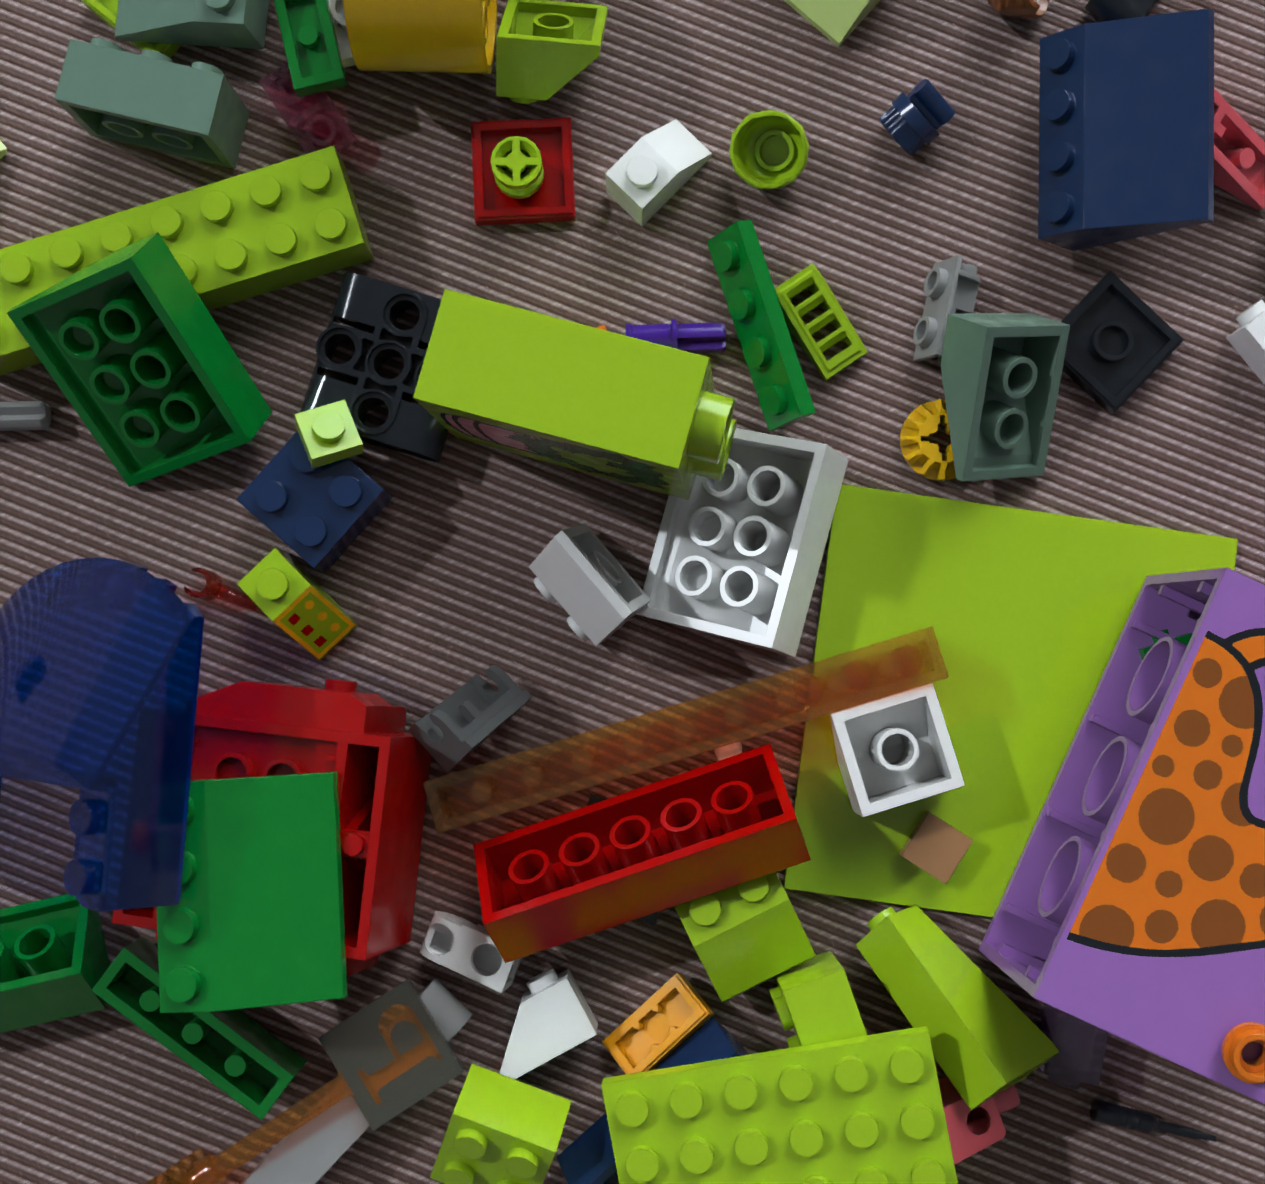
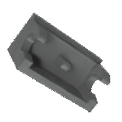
M491 665L485 670L489 679L493 680L498 686V692L493 690L488 682L476 673L463 686L423 718H420L409 729L410 733L447 773L508 722L533 697L526 689L522 691L508 674L498 666Z

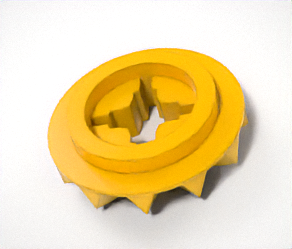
M940 398L919 405L909 414L901 429L900 447L905 461L916 473L931 480L944 481L956 478L952 445L947 446L946 454L943 455L944 461H942V453L939 452L938 444L921 441V439H926L937 432L940 419L942 420V426H945L946 434L950 435L946 402Z

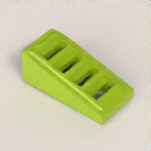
M814 263L775 288L787 327L825 382L868 353ZM806 288H809L813 295L794 307L790 299ZM820 305L824 313L805 325L801 317ZM832 322L837 330L816 343L812 335ZM844 339L849 347L827 361L823 352Z

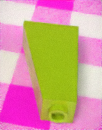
M917 905L898 912L893 907H889L878 913L867 923L871 931L856 944L857 948L912 1027H928L935 1060L970 1110L975 1109L1022 1081L1059 1053L1054 1043Z

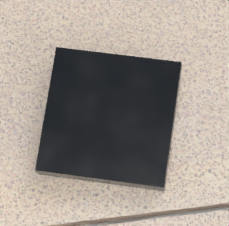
M1111 271L1104 275L1060 321L1070 325L1062 370L1110 415L1115 413L1184 341L1175 330Z

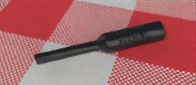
M1094 1100L1091 1105L1090 1117L1091 1120L1147 1134L1158 1130L1187 1138L1216 1141V1136L1194 1128L1157 1120L1151 1112L1100 1100Z

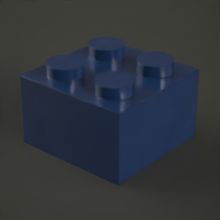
M297 431L236 500L314 569L327 572L393 496L349 458L312 469L303 442Z

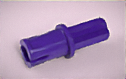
M675 318L671 319V324H626V336L695 354L722 353L726 348V328L721 322L677 324Z

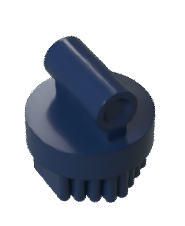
M923 79L913 88L911 93L906 95L902 92L891 102L893 106L879 118V121L903 150L909 155H913L925 143L929 145L940 135L937 129L954 116L955 110L928 79Z

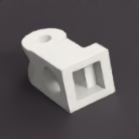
M435 911L420 949V953L427 959L500 993L512 985L522 958L505 963L484 926L480 924L475 925L462 917L443 911Z

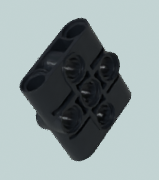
M346 272L328 327L320 334L316 343L318 358L300 412L345 399L362 441L439 463L449 430L421 405L411 403L410 401L418 403L413 399L442 299L357 273ZM416 310L420 313L419 321L412 329L399 330L396 328V319L403 311ZM346 342L355 345V353L352 359L343 364L333 362V352L337 346ZM399 357L404 360V369L396 378L385 379L381 377V366L387 359ZM324 373L357 385L349 384L340 380L324 376ZM376 405L387 406L389 413L386 422L380 427H367L365 416L368 410Z

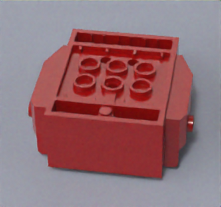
M325 679L324 688L273 682L240 681L184 701L183 708H138L112 923L156 930L155 939L157 940L153 783L338 772L347 977L375 965L380 954L410 942L431 754L411 733L404 732L406 708L391 705L378 694L356 692V681Z

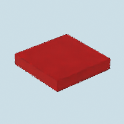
M571 117L471 122L476 226L576 221ZM512 136L526 137L534 142L540 150L544 169L543 184L535 194L528 198H510L502 193L496 185L490 161L492 151L505 138ZM526 167V169L521 173V175H523V174L528 170L527 167Z

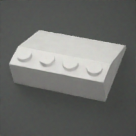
M736 428L721 481L696 475L689 500L671 495L668 496L643 591L651 601L636 614L745 645L796 657L848 459L827 444Z

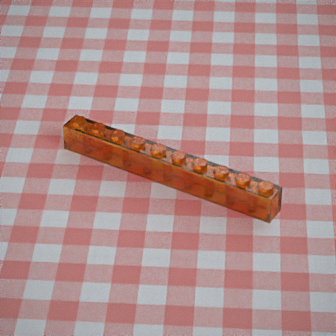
M933 626L437 777L423 782L437 833H441L939 681L949 676Z

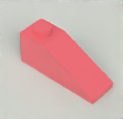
M1214 88V184L1254 209H1264L1265 142Z

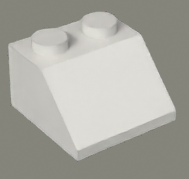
M586 523L561 530L529 566L537 576L533 581L540 593L551 602L557 600L570 615L567 618V622L574 633L583 641L587 642L590 639L595 646L609 638L651 601Z
M933 683L830 714L838 764L853 812L865 817L965 786Z

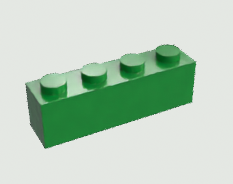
M145 937L123 947L91 990L260 1120L276 1104L307 1062L306 1059L240 1009L216 1012L160 1013L158 947Z

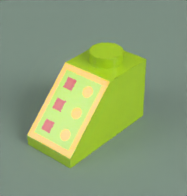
M274 548L237 583L272 622L318 660H322L358 626L290 553Z

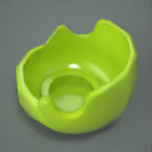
M776 110L761 111L746 116L734 130L731 136L729 156L735 173L747 184L758 189L770 190L785 187L793 183L801 175L807 165L809 143L803 126L787 113Z

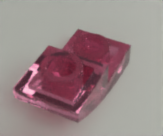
M288 63L259 80L261 86L306 154L330 146H334L337 152L340 153L357 142L354 134L325 91L298 97L293 87Z

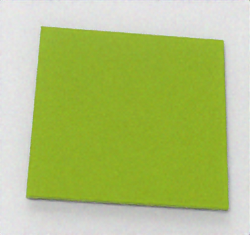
M842 484L829 532L793 807L811 860L785 869L784 889L907 906L917 905L921 908L993 917L1146 577L1218 568H1229L1234 571L1238 539ZM933 683L965 786L865 817L853 812L838 764L830 714ZM925 811L932 813L973 840L946 884L899 855V852Z

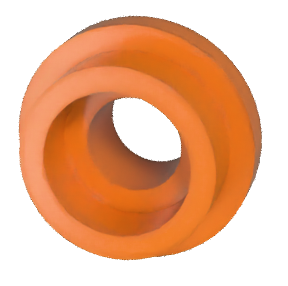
M1244 1022L1234 1026L1225 1035L1221 1046V1056L1226 1068L1233 1076L1245 1083H1265V1025L1258 1022ZM1251 1042L1260 1043L1261 1052L1259 1056L1251 1061L1244 1060L1242 1050L1245 1045Z

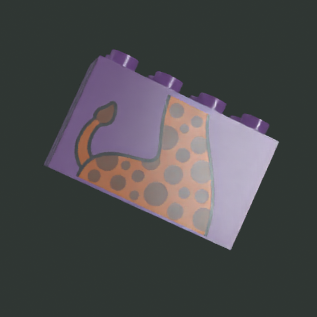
M1229 568L1150 575L1146 577L978 950L1033 998L1265 1104V1083L1249 1084L1233 1076L1222 1060L1221 1046L1228 1031L1238 1024L1258 1022L1265 1025V585ZM1168 629L1169 634L1164 633L1161 630ZM1185 633H1193L1188 645L1174 639L1176 636ZM1152 637L1158 639V641L1155 644L1153 642ZM1154 644L1142 660L1138 649ZM1251 1042L1245 1045L1242 1050L1243 1059L1247 1061L1256 1059L1261 1052L1260 1043Z

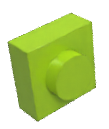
M345 399L294 414L295 425L312 469L363 453V443Z

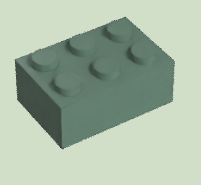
M92 38L90 43L70 39L54 98L91 136L231 169L236 168L250 114L223 71L219 68L203 62H193L192 67L173 63V60L168 56L152 50H142L141 55L126 52L119 45L101 38Z

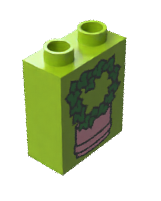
M444 289L413 399L458 439L686 500L690 498L696 475L721 481L737 420L732 419L735 398L719 395L714 392L710 357Z

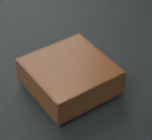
M925 811L899 852V855L946 884L973 840L932 813Z

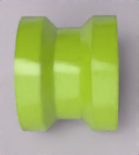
M512 136L505 138L496 145L492 151L490 162L496 185L501 192L510 198L516 199L528 198L535 194L543 184L544 179L541 153L536 144L526 137ZM526 167H527L528 170H527L523 175H521V173H522V172L526 169Z

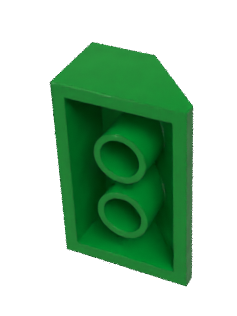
M91 888L0 909V1033L106 1008V1002L91 991L110 966L97 901Z

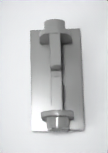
M956 255L933 264V268L926 277L924 294L927 297L924 311L913 334V341L916 345L913 357L915 362L938 357L937 364L940 365L948 314H955L956 312L967 314L974 311L981 278L977 276L978 268L976 266L962 263L963 256Z

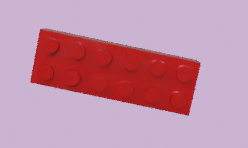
M771 744L473 845L483 925L505 963L811 860Z

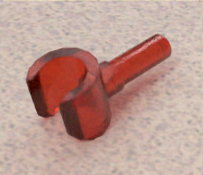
M199 567L191 569L205 576L206 586L201 592L184 587V591L189 596L206 601L218 598L251 611H257L258 606L248 595L222 584V579L217 573Z

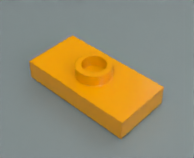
M676 973L606 1037L602 1043L625 1074L654 1070L714 1015V1012L683 973Z

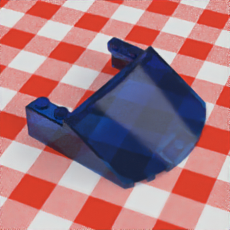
M97 557L63 562L44 570L15 591L0 608V795L2 776L80 789L79 800L72 804L69 812V825L72 832L76 835L74 860H71L66 865L63 880L68 894L75 896L83 907L95 911H111L176 905L179 903L181 895L204 616L195 604L182 602L175 594L177 589L175 584L167 579L154 577L147 572L148 568L124 560Z

